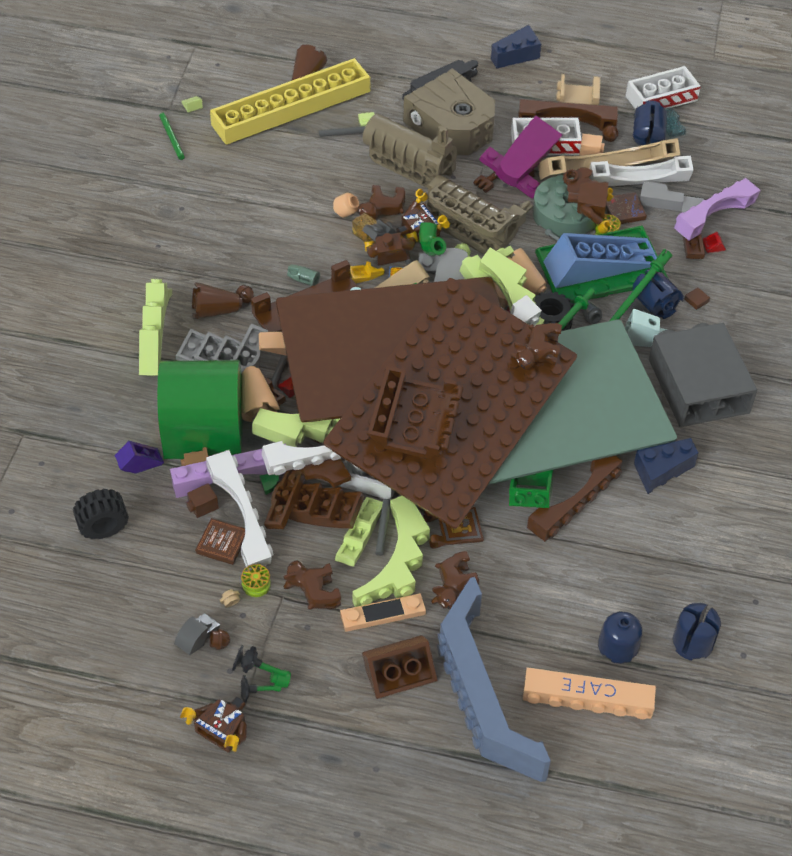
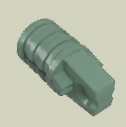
M293 264L288 267V277L309 286L319 283L320 272Z

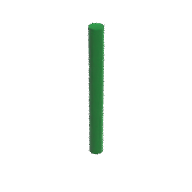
M160 113L159 117L179 160H183L185 156L166 114Z

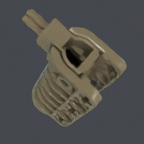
M379 113L373 115L368 121L363 132V143L369 146L370 158L375 163L428 188L429 183L436 176L451 175L456 170L457 148L452 145L453 139L448 137L446 125L438 127V135L432 140Z
M442 175L436 176L428 185L427 206L432 208L430 210L437 220L439 216L445 215L447 220L453 224L446 229L442 228V231L483 255L486 254L489 248L497 251L508 245L517 234L518 228L525 223L526 214L533 208L530 201H525L519 207L514 204L509 209L506 207L500 209ZM477 238V239H480L481 241H480V242H475V241L472 240V239Z

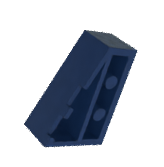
M527 25L493 43L491 61L498 69L540 59L542 43L530 25Z
M691 438L637 450L634 466L647 494L653 492L654 488L660 485L663 486L671 478L678 477L695 467L698 451Z

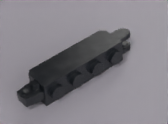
M457 60L411 81L410 89L402 94V99L404 100V96L451 69H454L471 82V78L478 73V70L475 69L478 67V62L471 60L465 63L463 60Z

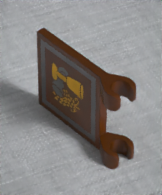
M476 507L471 508L457 529H453L438 519L442 536L431 535L429 545L430 548L435 549L444 545L483 542L484 538ZM424 510L423 518L425 522H432L438 519Z

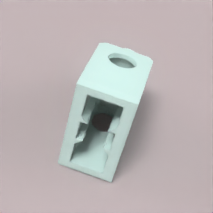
M637 309L632 310L625 325L633 346L652 347L654 335L668 330L660 328L659 317Z

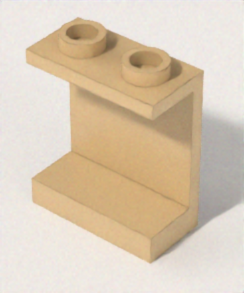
M565 74L561 75V81L558 80L557 90L560 91H557L556 101L599 105L600 77L593 78L592 86L564 84Z

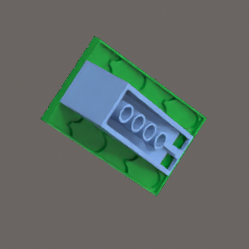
M643 225L600 235L563 233L556 244L539 247L535 251L552 292L565 295V298H569L570 303L575 304V297L583 296L589 288L595 290V294L590 299L633 291V283L641 273L645 274L646 270L651 269L650 263L658 257ZM663 270L662 273L668 278L665 270Z

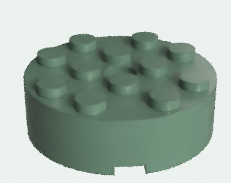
M562 174L543 181L537 187L532 213L534 221L538 226L541 225L546 230L551 229L552 233L557 237H561L563 233L586 234L591 230H595L596 224L588 217L577 212L578 203L568 202L569 192L567 191V185L563 182Z

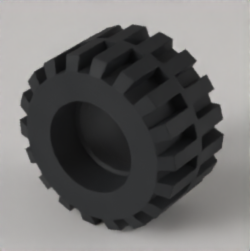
M541 292L539 296H535L534 300L536 305L542 310L539 317L545 320L544 324L559 323L574 306L573 303H570L569 298H565L563 294L559 295L558 292ZM573 318L561 331L571 329Z
M98 489L94 492H89L85 496L80 497V500L76 501L73 507L79 532L85 538L95 540L111 537L119 533L120 530H123L128 523L129 516L122 495L112 489Z

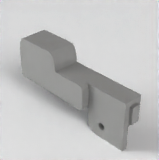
M648 181L643 183L640 194L642 206L682 211L683 213L692 206L699 205L704 200L703 198L684 196V193L667 191L666 184Z

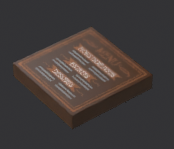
M211 518L195 549L196 554L234 565L245 538V528Z

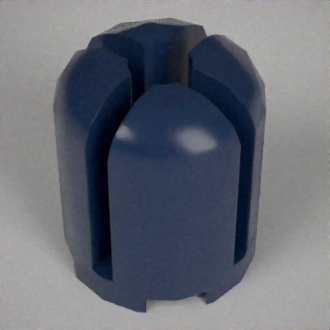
M646 101V104L637 106L635 109L633 139L639 146L646 145L649 129V144L665 140L667 109L665 110L660 105V102Z
M646 270L645 274L641 273L633 283V290L649 270ZM662 272L655 274L637 299L652 315L666 319L676 312L675 308L680 300L683 302L684 296Z
M701 602L692 603L684 607L683 611L680 612L672 639L676 652L685 659L692 661L693 658H707L712 653L721 628V618L717 611L711 608L706 614L704 622H702L707 604Z

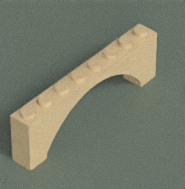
M678 138L599 154L550 157L539 163L540 180H544L560 174L564 175L569 169L590 168L591 162L608 161L609 164L617 166H636L668 161L680 156Z

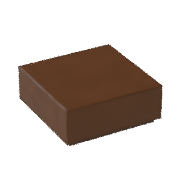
M697 287L686 294L684 300L697 310L710 301V297Z

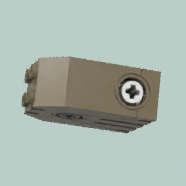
M454 69L404 96L403 122L416 132L432 140L438 135V127L446 125L448 137L453 139L452 145L457 148V155H470L485 146V144H489L493 139L495 100Z

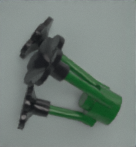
M241 645L232 671H235L239 664H241L244 673H247L254 666L270 672V682L273 683V686L249 685L246 675H243L241 680V698L244 703H247L249 693L271 690L280 692L282 687H288L291 678L290 671L263 663L261 659L257 658L258 651H256L255 646H252L243 655L244 645Z

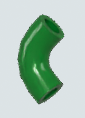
M429 222L420 223L419 242L421 249L428 256L443 254L446 251V243L442 238L437 237V224Z

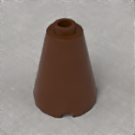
M301 45L296 52L292 80L322 70L327 63V57L324 52L315 50L316 47L313 45Z
M200 282L194 283L197 288H193L192 309H195L196 312L192 313L193 318L199 319L238 312L239 308H242V298H239V294Z

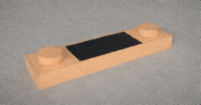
M421 593L340 610L344 630L348 632L426 615V609Z

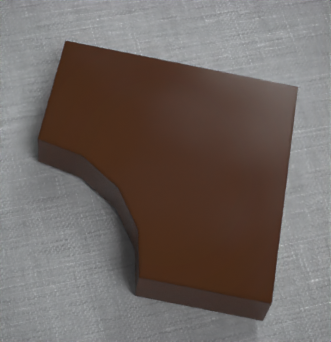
M328 459L319 465L309 464L300 469L306 480L322 479L329 482L333 487L351 481V475L341 459Z

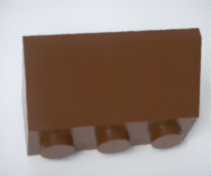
M423 635L362 652L366 673L376 699L437 681L429 641Z

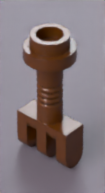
M495 171L487 178L480 175L474 180L473 184L487 193L494 188V183L492 182L498 176Z

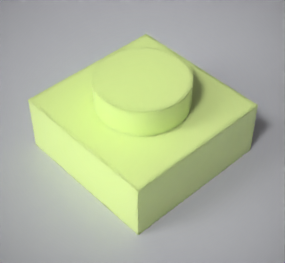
M374 112L358 114L360 126H366L370 118L375 115Z

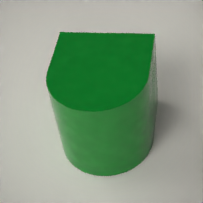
M240 360L160 361L157 383V407L164 459H184V454L203 451L204 447L207 448L208 457L228 450L231 455L242 453V372Z

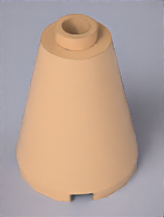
M518 248L513 252L515 256L508 257V259L527 270L525 276L527 280L522 287L535 295H539L541 292L544 293L547 289V282L522 248Z
M249 366L242 372L241 416L243 420L253 422L252 418L256 417L260 408L277 412L280 408L261 370L255 366Z

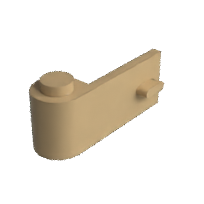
M415 260L375 288L429 283L430 276L419 261Z

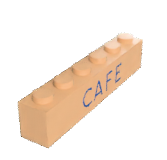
M527 668L522 700L532 704L544 703L553 707L564 706L571 707L574 710L585 709L592 710L595 713L606 712L613 713L616 716L627 715L638 719H651L655 706L656 686Z

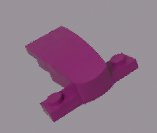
M535 116L519 134L505 156L489 147L480 156L479 161L495 171L503 182L518 188L531 199H534L535 191L541 183L528 174L539 165L540 161L551 151L563 134L538 116Z

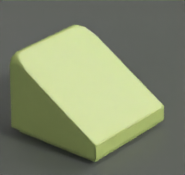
M197 96L182 101L187 112L203 108L202 99Z

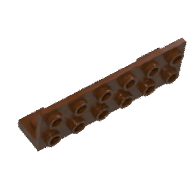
M344 260L331 266V279L289 296L349 291L353 287L358 286L350 277V263ZM267 292L251 298L252 314L261 327L268 330V332H282L276 301L271 303L270 295Z

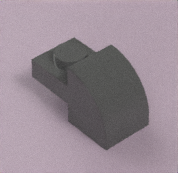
M378 219L376 224L365 225L362 230L374 241L376 237L383 236L385 233H396L393 228L381 219Z
M205 613L197 619L192 616L179 630L174 644L191 655L204 646L205 640L210 637L211 631H217L220 628V624Z

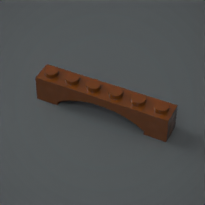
M520 99L518 118H534L535 116L539 118H578L580 122L599 128V131H603L606 126H617L618 106Z
M615 455L592 460L590 468L592 475L584 487L575 495L559 504L535 510L528 517L527 529L544 542L550 537L556 536L563 525L569 524L576 513L579 514L588 502H592L601 490L604 491L609 486L610 481L617 479L621 475L623 461Z

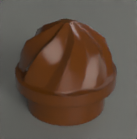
M614 125L606 126L602 131L604 140L608 142L615 141L619 134Z
M241 285L236 290L239 298H242L244 303L251 302V298L254 297V292L250 286Z
M221 629L211 631V648L220 650L229 645L230 636L226 631Z

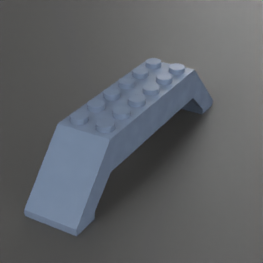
M472 577L441 623L440 633L438 634L439 644H437L439 656L444 657L445 672L447 675L450 674L452 678L451 687L453 692L458 694L460 711L465 712V724L467 729L473 733L472 742L475 749H479L481 756L537 781H546L550 758L543 741L537 743L509 729L469 627L474 617L480 615L482 598L476 578Z

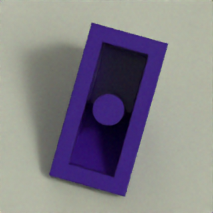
M128 441L115 455L119 468L124 472L134 474L161 466L164 463L158 448L133 441Z

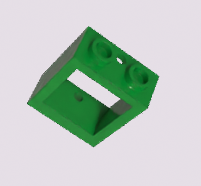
M553 470L511 479L509 506L549 508L553 488ZM518 485L546 487V489L518 488Z

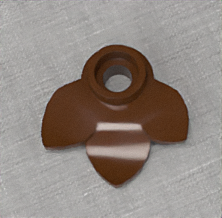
M585 167L578 170H567L563 175V182L567 185V191L579 193L581 183L592 181L589 177L593 170Z

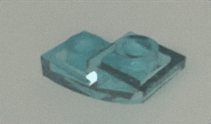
M666 108L667 134L670 137L685 135L686 128L679 122V114L673 108Z

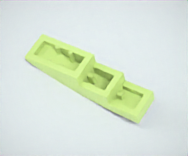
M369 497L365 498L353 529H349L344 536L343 544L336 553L335 561L352 567L355 566L378 522L383 502Z

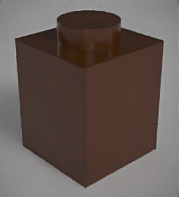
M209 483L187 493V508L190 513L194 512L197 518L219 509L218 498Z

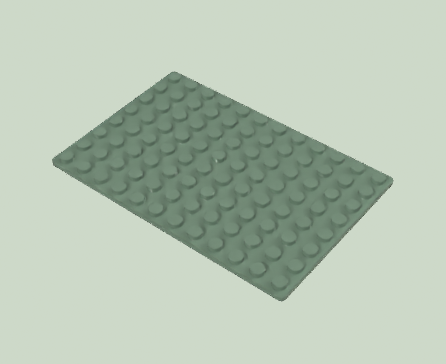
M621 320L561 331V334L558 336V343L575 352L577 358L489 484L676 441L677 435Z

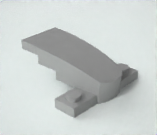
M447 248L443 254L438 256H428L420 253L419 263L427 273L435 274L434 282L447 281L449 278L455 280L465 279L459 270L462 261L468 257V253L458 248Z
M251 324L242 342H239L227 335L223 339L210 332L204 335L190 329L176 354L175 360H240L241 372L249 366L259 368V333L268 332V330Z

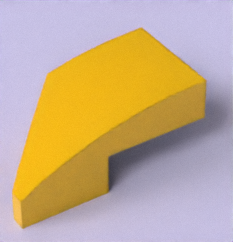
M368 261L365 266H350V277L355 283L375 279L382 276L385 272L383 268L377 269L371 266V262Z

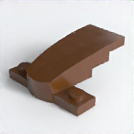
M291 469L285 472L282 481L273 491L271 497L272 505L264 522L266 529H285L288 519L315 526L353 529L364 500V495L362 492H344L341 487L323 488L321 483L303 484L305 477L301 470Z

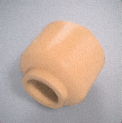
M344 193L334 199L333 209L340 217H348L358 211L359 200L355 195Z

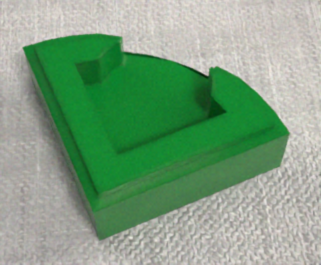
M264 474L259 476L265 495L271 493L279 483V475Z

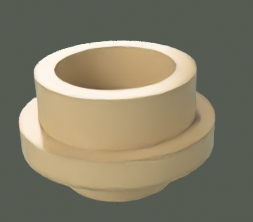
M233 589L224 592L220 599L221 604H224L226 608L237 604L240 601V593L233 591Z

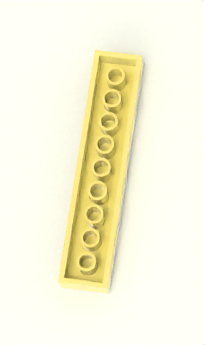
M354 58L210 110L211 125L227 145L370 92V76Z

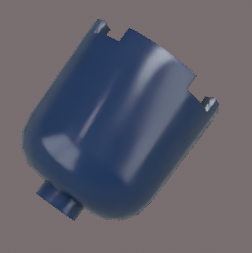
M624 611L614 612L609 615L603 623L598 638L600 653L611 659L613 663L624 664L632 661V658L639 652L641 645L642 625L640 620L635 615Z

